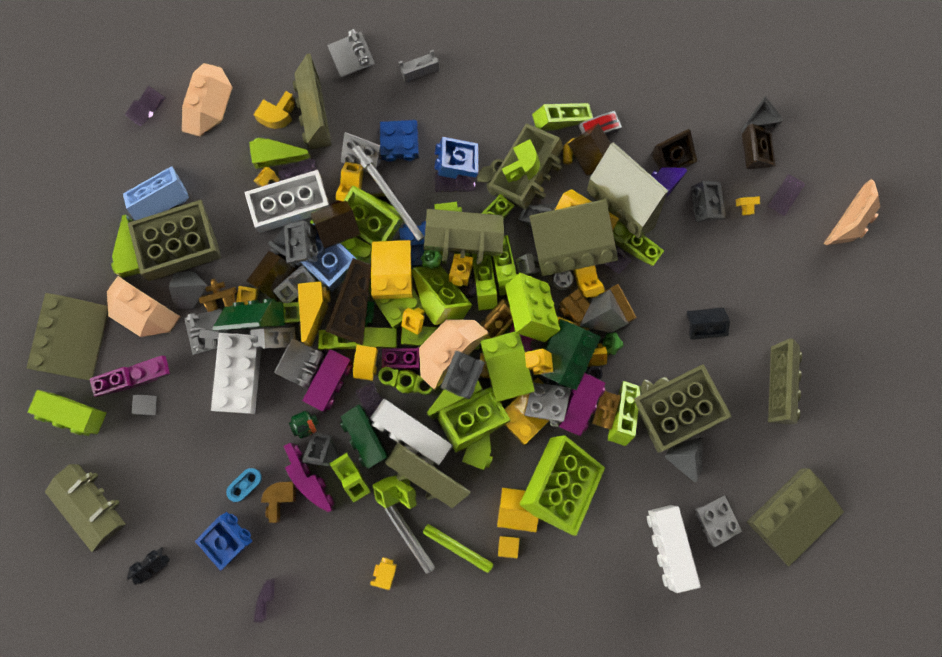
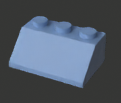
M173 166L123 193L126 209L134 220L170 210L176 205H182L189 198L187 190Z
M317 233V262L304 261L301 263L323 285L333 292L345 280L352 258L355 257L340 243L324 249Z

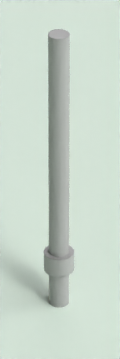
M359 145L356 146L353 151L360 159L362 167L368 170L418 242L424 239V235L373 166L374 162L369 156H366Z

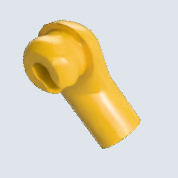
M576 138L571 139L563 146L564 164L572 163L573 153L568 143Z

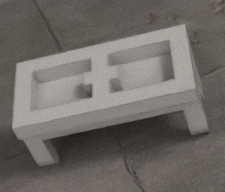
M431 50L430 54L405 63L400 61L399 68L404 81L408 82L439 71V61L435 58L434 50Z
M295 327L250 330L252 336H258V342H254L252 345L254 347H262L263 349L287 347L291 338L295 339Z

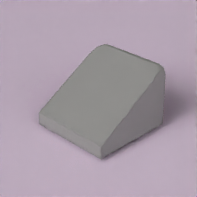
M133 395L132 414L156 415L157 396Z

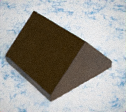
M597 123L568 143V146L585 175L588 176L595 171L611 143L600 124Z
M750 124L742 133L746 169L775 167L771 131L755 124Z
M690 129L654 147L651 155L659 169L686 168L697 162Z
M346 200L310 214L324 249L361 236L353 210Z
M268 251L246 281L271 299H275V302H278L280 298L273 290L296 269L280 256Z

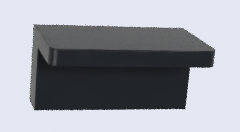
M724 308L687 311L686 315L690 322L689 337L691 340L729 336L730 319Z

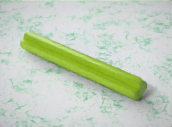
M427 524L424 528L423 534L483 571L489 573L493 568L492 562L430 524Z

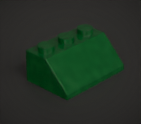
M263 299V303H260V300L248 301V305H245V302H234L233 306L223 309L213 325V331L285 326L283 302H275V299Z
M559 318L560 331L550 338L545 349L552 355L553 372L541 375L577 391L601 337Z
M358 404L343 414L340 425L345 433L349 432L351 436L349 442L354 450L357 449L361 455L358 459L362 467L366 466L367 469H371L386 461L389 455L364 407Z

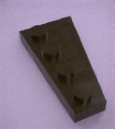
M352 258L325 332L363 345L371 264Z

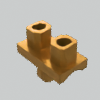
M215 278L211 279V285L206 286L205 289L206 292L213 291L214 293L200 297V304L204 303L208 312L219 309L216 301L219 298L223 299L225 307L232 306L236 302V288L232 287L220 291V288L226 287L225 283H218Z
M605 391L603 396L599 397L592 424L611 430L621 396Z

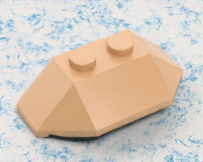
M204 63L193 72L182 106V132L201 137L205 132L222 122L233 87L221 67Z
M872 179L862 186L824 242L825 245L851 242L859 237L862 238L867 233L868 229L866 227L877 218L878 214L876 212L880 208L879 195L875 182Z
M119 276L107 291L108 316L140 337L170 333L181 317Z
M445 320L419 347L421 377L436 390L446 376L455 351L469 355L489 333L475 320Z

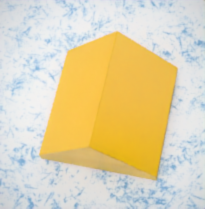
M502 487L497 527L536 532L539 518L533 516L519 505L524 496V490Z

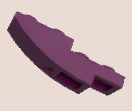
M382 348V368L420 370L419 348Z
M161 355L130 367H121L90 378L94 397H100L157 381L158 378L169 375L170 371L166 356Z
M288 443L283 446L291 462L290 465L285 467V470L295 486L319 508L327 512L333 511L335 503L332 496L326 494L324 489L326 484L323 478L318 477V475L309 476L311 471L307 463H303L300 458L302 452L299 446L294 445V443Z

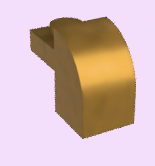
M293 482L274 483L264 491L261 503L269 502V506L266 507V518H269V523L280 522L281 502H296V486Z

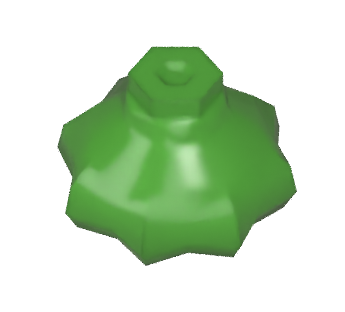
M424 251L423 256L420 258L423 267L430 269L439 267L442 260L441 251Z
M608 332L602 339L607 355H616L618 350L623 347V341L615 332Z

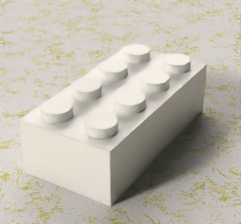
M318 170L244 192L254 227L259 233L311 218V213L330 206Z
M219 333L211 411L255 414L262 347H254L252 343L258 342V336Z
M385 399L382 400L370 418L373 420L372 425L382 432L384 429L390 432L388 434L389 437L398 443L401 440L406 443L404 447L414 454L419 451L422 453L421 458L431 465L434 462L439 465L452 444Z
M669 505L649 510V515L646 516L649 527L653 528L654 535H652V541L654 546L658 547L659 555H657L659 566H663L664 575H662L665 587L668 586V589L675 593L699 588L700 583L679 506Z

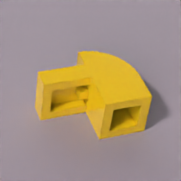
M285 91L276 106L263 99L254 116L258 122L269 128H283L292 121L288 112L294 109L295 99L287 91Z
M345 162L341 170V181L336 192V200L343 202L352 186L361 189L364 169L361 164Z
M595 265L573 270L578 289L584 297L593 298L605 292L603 284L598 279Z
M357 345L353 378L373 381L374 375L377 373V348Z

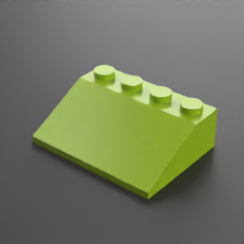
M565 435L551 437L519 505L533 516L573 536H577L605 467Z

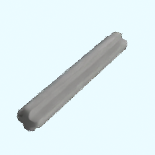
M392 505L387 509L385 508L386 513L425 573L428 574L433 571L435 566L396 506Z

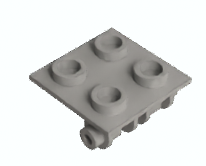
M350 30L348 37L327 45L341 77L375 64L361 32L358 33L355 30Z
M345 132L341 162L344 164L345 162L360 164V159L353 151L359 145L366 156H369L374 162L373 166L377 168L381 162V159L378 158L380 145Z
M222 308L195 315V313L188 314V317L184 318L193 355L217 349V347L205 348V338H199V332L201 329H213V325L222 313Z
M291 338L274 373L307 389L324 354Z
M533 382L535 392L529 395L525 416L547 419L551 422V426L557 427L558 424L564 422L571 388Z
M725 495L703 507L695 509V516H697L699 522H702L700 527L704 526L705 529L702 531L706 532L705 535L708 543H711L713 548L742 532Z

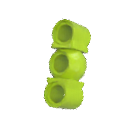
M384 367L378 374V378L383 385L392 386L401 393L408 394L414 392L427 396L434 390L430 386L428 391H422L420 384L425 380L410 369L399 371L398 369L394 370L390 367ZM391 372L393 374L392 380L384 381V373ZM404 377H410L412 379V382L409 386H403L401 384V380Z

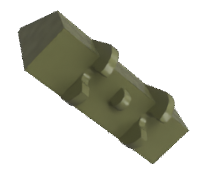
M525 124L490 182L489 187L504 196L512 204L525 210L528 209L535 196L544 199L546 194L543 193L544 189L541 185L544 180L549 181L551 179V176L548 175L551 168L557 171H561L563 168L558 158L563 150L560 137ZM530 139L540 160L539 170L530 180L524 175L519 180L508 183L502 168L518 161L513 148Z
M427 209L424 250L443 251L442 260L445 261L448 252L461 253L460 258H464L465 253L477 254V263L480 264L483 260V255L501 256L504 238L503 215Z
M400 443L396 444L385 461L389 467L398 472L396 479L401 481L407 478L427 491L425 498L428 500L437 498L451 508H454L470 494V491Z
M69 464L53 477L45 493L90 551L94 552L123 528L126 523L115 511L120 502L118 500L108 502L102 494L104 493L103 488L98 489L93 483L99 475L96 472L94 474L92 472L86 474L79 464Z

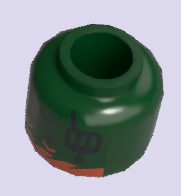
M308 410L293 415L291 422H289L294 437L298 436L300 439L315 434L317 432L316 425L319 424L315 413L311 415Z

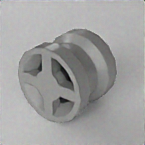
M570 271L556 273L553 277V285L558 290L568 289L573 281V275Z

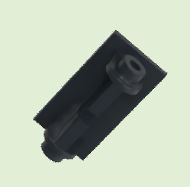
M161 547L157 551L155 549L152 550L140 563L137 561L131 565L127 580L132 578V582L135 585L138 583L142 584L153 575L149 571L150 568L157 573L167 566L170 559L167 555L162 556L163 548Z

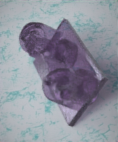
M308 158L300 161L297 167H295L294 163L282 166V169H278L281 180L318 170L315 159Z

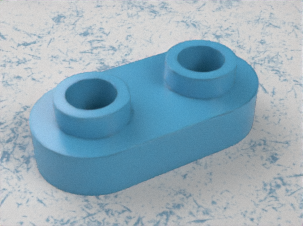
M248 468L243 471L227 488L226 494L229 500L233 502L243 501L260 485L262 481L261 472L255 468ZM252 474L255 475V481L253 482L249 479ZM237 488L241 490V494L239 496L235 494V490Z

